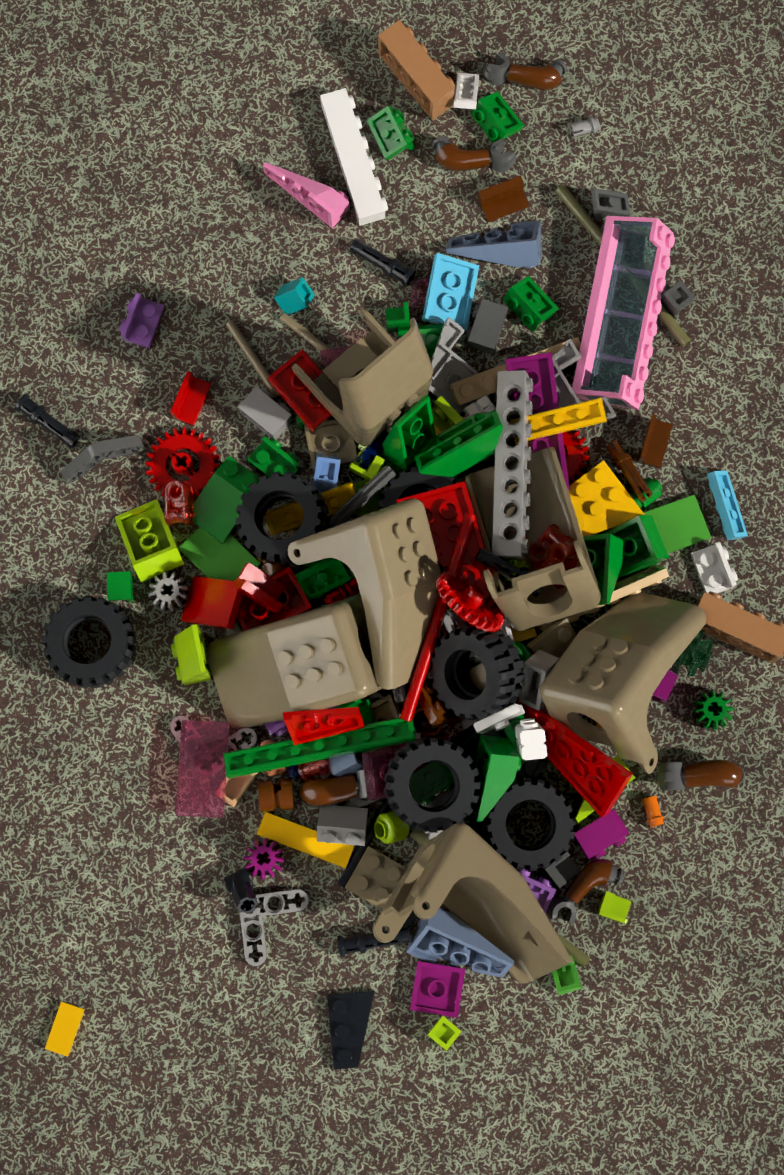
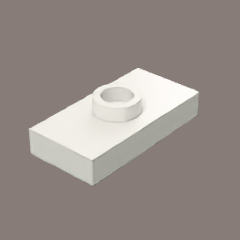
M457 73L453 108L476 109L479 83L478 74Z
M514 703L474 723L473 726L476 732L484 734L494 728L501 730L510 725V720L525 714L522 705Z

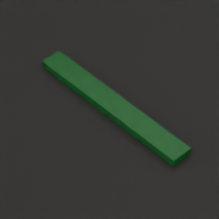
M395 718L364 725L365 728L294 745L292 740L223 753L226 777L229 779L416 741L413 718L411 722Z

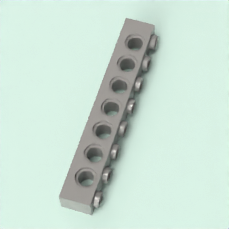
M526 370L498 371L496 411L503 425V430L495 448L492 554L505 561L511 559L516 561L525 560V553L529 551L528 539H525V530H529V516H526V507L530 506V494L526 493V488L531 480L530 469H527V461L531 460V447L528 446V438L532 436L531 423L528 424V415H532V401H529V392L533 391V380L529 378ZM514 393L521 394L518 400H510V397ZM515 415L520 416L517 423H509L511 417ZM514 438H518L519 443L514 447H510L509 442ZM512 461L519 462L518 467L516 469H508V466ZM518 484V489L515 492H507L510 485ZM517 507L515 515L507 516L509 508ZM510 530H516L517 535L511 540L506 539V535Z

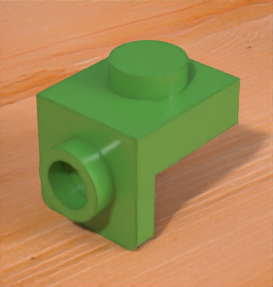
M571 955L572 963L552 972L559 995L582 989L577 967Z

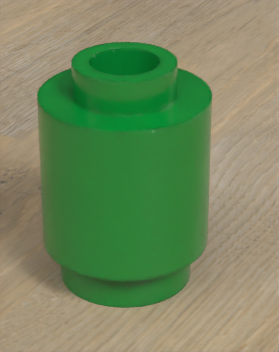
M647 477L644 479V482L652 491L650 498L643 491L647 499L646 501H639L633 488L630 490L629 494L639 508H646L662 496L661 490L663 487L656 478L651 479Z

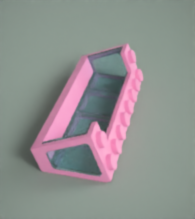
M606 217L579 351L581 359L577 361L572 386L575 395L579 399L593 400L606 397L610 405L639 410L640 403L644 399L643 387L644 382L648 378L647 367L649 358L653 354L652 341L653 336L657 333L656 321L662 308V292L666 288L665 276L666 271L670 267L669 255L675 242L674 233L658 218Z

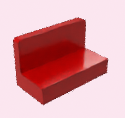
M187 371L170 411L173 419L195 426L211 388V383L193 376L192 372Z
M246 563L234 582L233 587L267 610L279 613L283 604L277 600L285 589L284 585L251 563Z

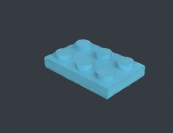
M440 253L435 254L422 320L444 325L445 320L450 317L467 331L479 265Z

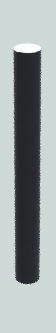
M382 801L366 831L365 846L358 845L337 885L345 888L375 836L374 824L380 814L387 813L390 808L387 801Z

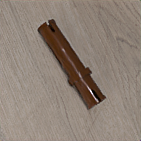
M618 440L612 441L616 449L610 443L606 449L615 460L616 468L622 471L639 501H646L647 499L643 491L648 498L652 496V491L633 465L632 457L626 454Z

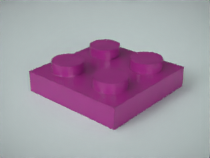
M417 961L410 1010L458 1018L465 969Z

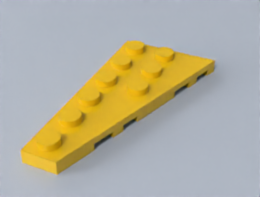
M604 460L569 486V494L583 536L602 532L619 526L639 515H645Z

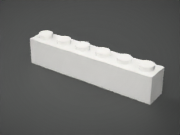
M346 88L320 95L323 113L359 226L385 219V211L388 210L385 197L381 198L379 190H382L378 176L374 177L372 172L375 169L372 156L368 157L366 149H369L365 135L361 136L359 129H362L359 115L355 116L353 109L356 108L353 96H348Z

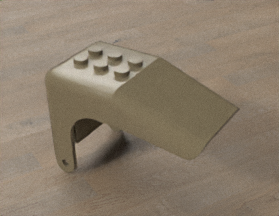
M361 307L358 313L372 330L367 336L355 342L327 366L323 373L314 381L297 364H294L291 368L301 382L358 444L368 446L374 443L386 431L389 433L394 423L421 398L428 395L433 367L414 317L410 320L409 331L395 342L365 308Z
M548 447L531 453V460L527 461V469H530L531 480L526 488V493L530 494V506L526 507V516H529V530H525V539H528L529 551L525 553V561L529 565L528 572L530 573L512 578L511 581H505L503 575L492 570V576L489 569L483 570L490 594L509 625L517 631H525L591 610L598 606L601 600V594L583 534L554 447ZM512 461L509 464L508 469H516L518 467L519 462ZM495 466L466 475L467 487L486 551L492 553ZM518 484L510 485L507 492H515L518 489ZM517 507L509 508L507 516L515 515ZM510 530L506 535V539L511 540L515 538L517 531ZM492 560L490 561V562L494 563L495 565H497V566L503 568V566L499 565L498 563H496V562H494V561H492ZM543 587L537 597L532 596L533 591Z
M410 498L290 543L288 546V556L296 565L334 558L342 561L351 569L357 580L365 610L377 684L382 689L390 690L412 681L439 596L436 589V580L441 575L423 503L419 499ZM431 661L427 673L430 672L431 668H433V664H431Z
M642 592L626 596L578 632L542 682L540 695L549 716L585 741L589 740L614 747L620 758L637 762L643 772L652 773L658 762V753L647 727L649 703L654 691L670 667L705 625L706 615L704 610L690 603ZM578 713L584 714L592 718L593 720L598 722L603 728H599L588 723L582 717H580Z
M360 593L301 614L218 638L209 643L206 650L207 660L225 716L232 728H250L284 720L283 712L327 709L363 699L382 689L377 684L369 634L365 623L366 615Z
M465 823L453 824L419 847L373 926L374 937L382 943H388L396 937L412 910L417 917L426 920L432 918L440 906L443 905L514 960V964L508 970V973L518 983L527 984L573 962L523 875ZM423 903L427 904V910L422 908ZM382 927L387 928V934H384L382 932Z

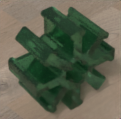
M703 629L699 631L671 667L672 672L678 674L682 665L686 666L688 677L695 676L698 668L702 672L705 671L712 656L711 649L714 643L712 639L701 641L705 632Z

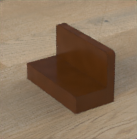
M521 175L478 192V201L488 222L529 207L528 200L523 191L524 182Z
M652 414L638 463L660 469L673 424L656 420L657 415Z

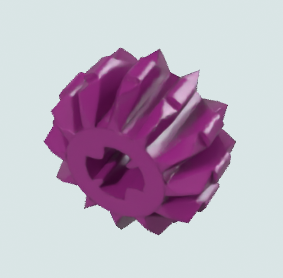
M266 838L263 839L262 847L255 840L254 845L257 849L254 850L249 846L246 849L253 854L252 856H244V860L252 861L245 868L249 870L255 867L251 874L253 877H256L259 871H261L260 877L262 880L266 878V871H268L271 878L275 877L272 869L282 870L280 866L276 865V862H285V858L276 857V855L283 852V849L279 848L273 851L277 845L275 841L268 848V839ZM268 853L270 855L268 858L271 859L269 864L263 863L261 866L259 864L261 860L258 859L259 855Z

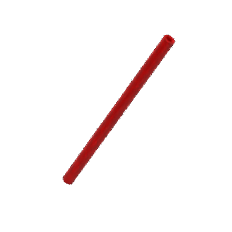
M470 513L464 514L447 571L450 573L454 572L457 576L476 516ZM440 595L436 602L400 716L401 720L407 722L412 721L448 608V604L442 600Z

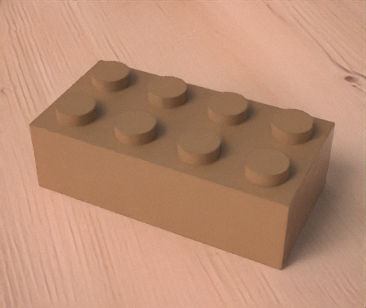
M398 20L378 35V54L433 121L454 106L455 84L449 76H445L441 72V66L437 60L429 57L424 44L416 41L411 28L408 25L404 26Z
M709 591V593L704 592L697 600L696 606L704 610L706 623L700 631L772 664L782 657L784 653L783 623L765 620L766 616L755 611L752 613L743 610L744 606L733 601L730 603L721 600L722 596Z

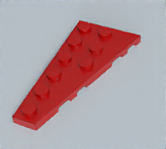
M465 481L396 500V503L414 498L419 499L423 503L438 562L444 572L447 571L464 514L470 513L475 515ZM475 519L458 575H461L463 578L461 583L466 579L469 580L467 587L471 584H476L484 590L487 597H491L487 603L490 605L496 602L489 592L483 570L489 569L491 574L492 571L483 564L474 561L481 547L484 548Z
M518 697L515 703L522 705L525 714H523L525 719H535V722L539 723L545 730L546 742L544 743L547 748V758L601 818L608 815L633 773L544 711H538L518 702Z

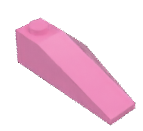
M265 162L263 164L264 173L331 228L350 209L349 198L342 191L337 192L332 187Z

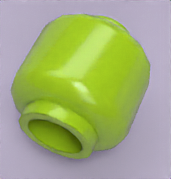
M394 811L380 814L374 824L376 837L385 844L405 840L410 830V826L404 823Z

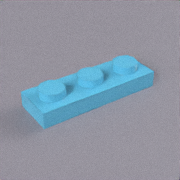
M728 471L708 473L709 487L713 493L716 510L720 515L723 532L727 540L747 537L748 534Z

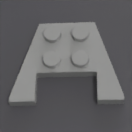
M448 317L444 322L430 361L433 367V375L429 392L437 399L442 396L460 414L466 407L481 398L457 406L450 383L475 375L478 372L451 350L465 330ZM500 361V362L496 365V367L499 366V365H502V364H504V363H503L502 361Z
M571 338L553 356L559 408L580 403L561 371L581 359V355ZM603 397L602 402L606 418L616 417V413L607 398Z

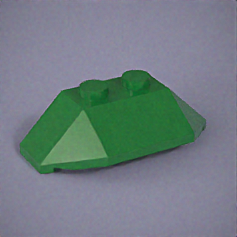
M497 411L473 414L434 436L424 446L422 451L414 456L419 472L426 475L454 477L493 455L503 430V425Z

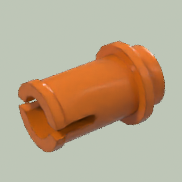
M657 796L642 799L648 818L646 823H649L650 827L663 825L665 817L661 815Z

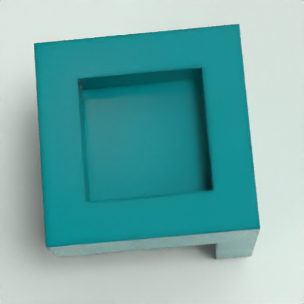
M301 277L282 285L274 299L283 312L289 315L307 308L315 294L305 279Z

